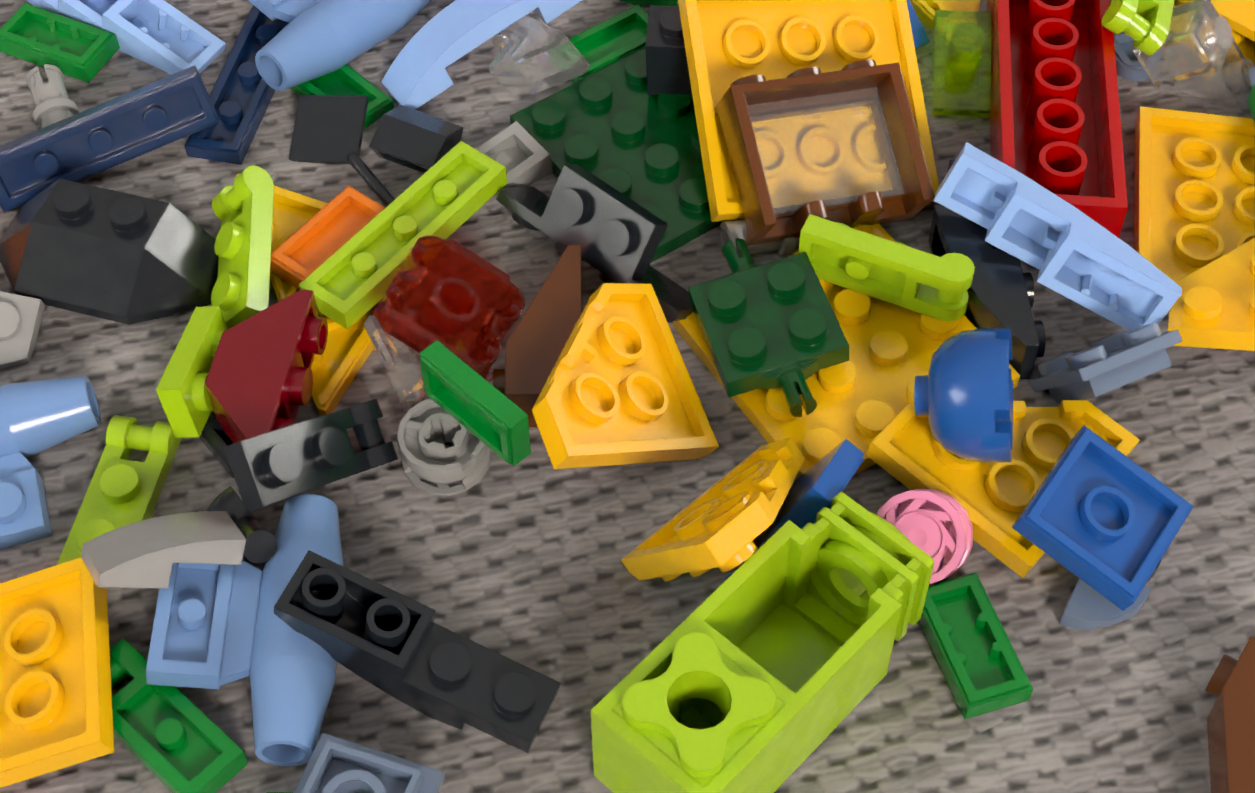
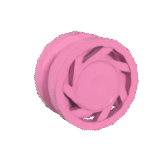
M919 488L909 490L891 497L878 509L876 514L892 523L910 542L934 559V567L929 584L953 575L966 563L973 547V525L967 510L955 497L938 489Z

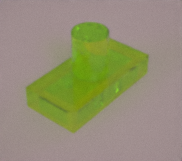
M935 11L932 43V115L973 118L989 117L991 111V12Z

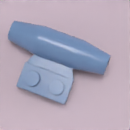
M248 0L272 21L280 19L289 22L288 25L256 53L255 63L257 70L266 84L276 91H284L334 72L399 32L432 0Z
M87 376L0 385V549L52 536L43 478L27 458L101 425L98 400L92 383Z
M315 494L296 495L285 502L274 535L277 541V550L275 555L265 563L263 571L243 560L241 565L173 563L168 589H159L146 666V682L148 685L219 690L222 685L250 676L255 755L266 763L278 766H298L308 763L317 745L336 679L337 661L320 645L293 630L274 614L275 604L309 550L344 567L338 507L332 500Z

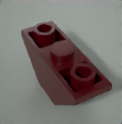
M301 289L222 333L205 386L217 422L233 443L296 424L295 419L299 406H307L313 387V374L311 370L315 355H322L324 353L328 337L327 319L319 317L312 290Z

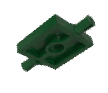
M735 239L736 250L732 240H730L722 247V253L732 273L688 287L690 304L727 395L732 397L759 388H782L792 416L802 417V406L806 415H809L816 409L817 402L811 394L806 379L820 369L849 361V344L806 252L770 263L756 265L744 239Z

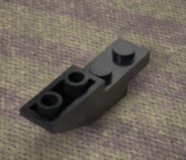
M955 160L949 161L948 171ZM935 205L928 240L932 254L941 257L948 253H960L969 257L975 266L972 285L967 290L969 297L964 315L977 329L1011 328L1013 360H1009V364L1018 372L1020 379H1030L1035 359L1044 356L1046 345L1043 322L1041 320H1034L1031 311L1034 303V282L1031 273L1022 271L1020 259L985 241L988 229L942 205Z
M310 550L307 552L274 606V614L296 632L320 645L335 661L424 715L460 730L463 729L466 723L526 753L529 752L558 694L560 682L434 623L436 610Z

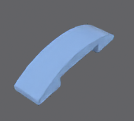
M455 0L428 21L411 38L393 61L381 83L399 106L403 105L416 110L454 85L445 68L532 11L547 24L583 0Z

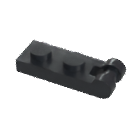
M373 399L224 447L246 512L398 460L392 441L386 443L378 422V419L383 417L378 400ZM353 428L361 452L356 454L347 433V429Z

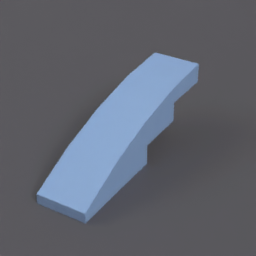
M26 0L33 6L115 33L120 46L119 51L171 75L194 65L199 74H201L226 47L224 41L164 0Z
M967 142L936 191L933 201L988 229L985 237L986 242L1039 269L1038 283L1129 331L1158 322L1159 325L1182 294L1181 286L1136 250L1079 209L1024 174Z

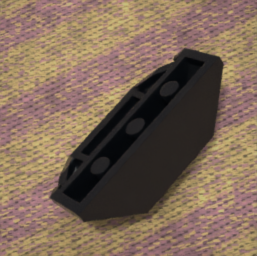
M58 179L22 205L0 239V263L15 294L41 299L48 306L128 325L169 317L195 306L204 307L212 304L211 294L217 281L219 256L215 254L214 250L216 239L172 204L65 179Z

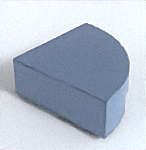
M1079 578L1059 624L1078 630H1095L1097 627H1106L1124 620L1127 621L1134 617L1144 606L1151 588L1144 586L1136 601L1123 611Z

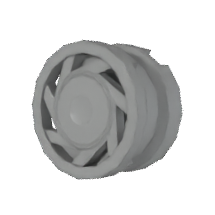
M431 398L423 400L410 408L400 421L397 440L401 453V462L405 476L416 488L429 494L449 496L467 491L479 483L488 471L491 449ZM422 477L428 481L434 482L437 486H432L428 483L421 481L420 479ZM458 480L462 482V484L451 487L447 484Z

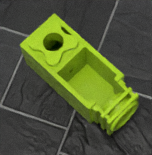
M839 492L832 499L831 509L823 507L817 513L814 525L808 522L801 529L788 520L591 709L594 776L613 793H774L887 675L894 640L900 641L907 633L908 624L915 625L922 617L934 567V559L910 542L892 523L875 513L869 512L843 492Z

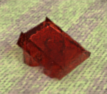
M427 235L420 237L413 248H411L373 314L384 332L416 352L420 353L438 340L485 379L490 367L502 350V341L506 333L520 317L525 307V301L521 291L511 282L508 274L453 239L444 240L437 236Z

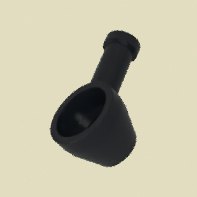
M231 486L221 492L206 511H226L246 538L243 554L249 561L264 563L270 560L277 550V541L274 535L269 530L263 528L250 511L246 512L243 501Z

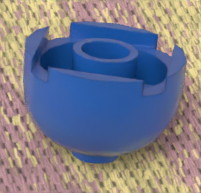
M981 328L962 331L945 340L933 353L928 375L915 376V414L928 415L932 435L946 451L962 459L979 462H1011L1013 380L1011 368H1009V360H1013L1011 328Z

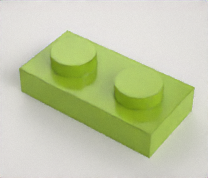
M220 306L195 308L156 388L175 438H199L211 411H214L205 382L221 335L224 331L228 330Z

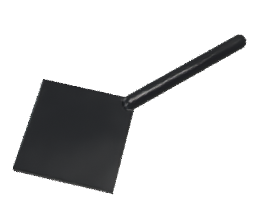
M300 95L289 160L320 164H351L387 207L395 198L359 157L369 98L367 96Z

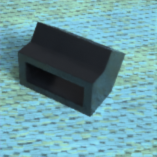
M400 105L383 114L369 147L380 158L425 173L461 141L463 127Z

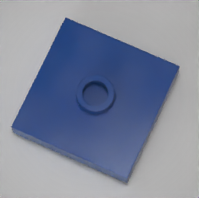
M1083 426L1073 436L1012 528L1124 611L1136 601L1194 506L1086 426Z

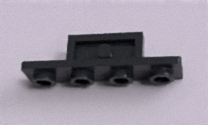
M571 164L563 166L550 197L532 186L500 188L496 200L513 212L512 218L514 221L528 229L542 231L556 241L555 248L562 254L568 245L581 244V261L587 262L600 271L598 276L604 283L652 284L665 318L669 323L686 319L693 312L689 300V292L650 266L668 224L580 165Z

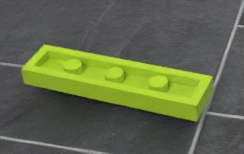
M460 141L299 284L300 290H312L318 311L348 330L489 201L500 188L507 184L506 167Z

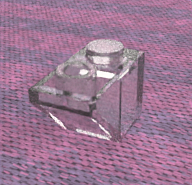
M1195 0L1173 7L1168 36L1153 55L1147 56L1137 48H1133L1132 51L1159 92L1240 117L1246 116L1249 108L1247 100L1252 89L1248 68L1255 65L1250 59L1244 57L1233 39L1228 21L1223 16H1219L1210 0Z

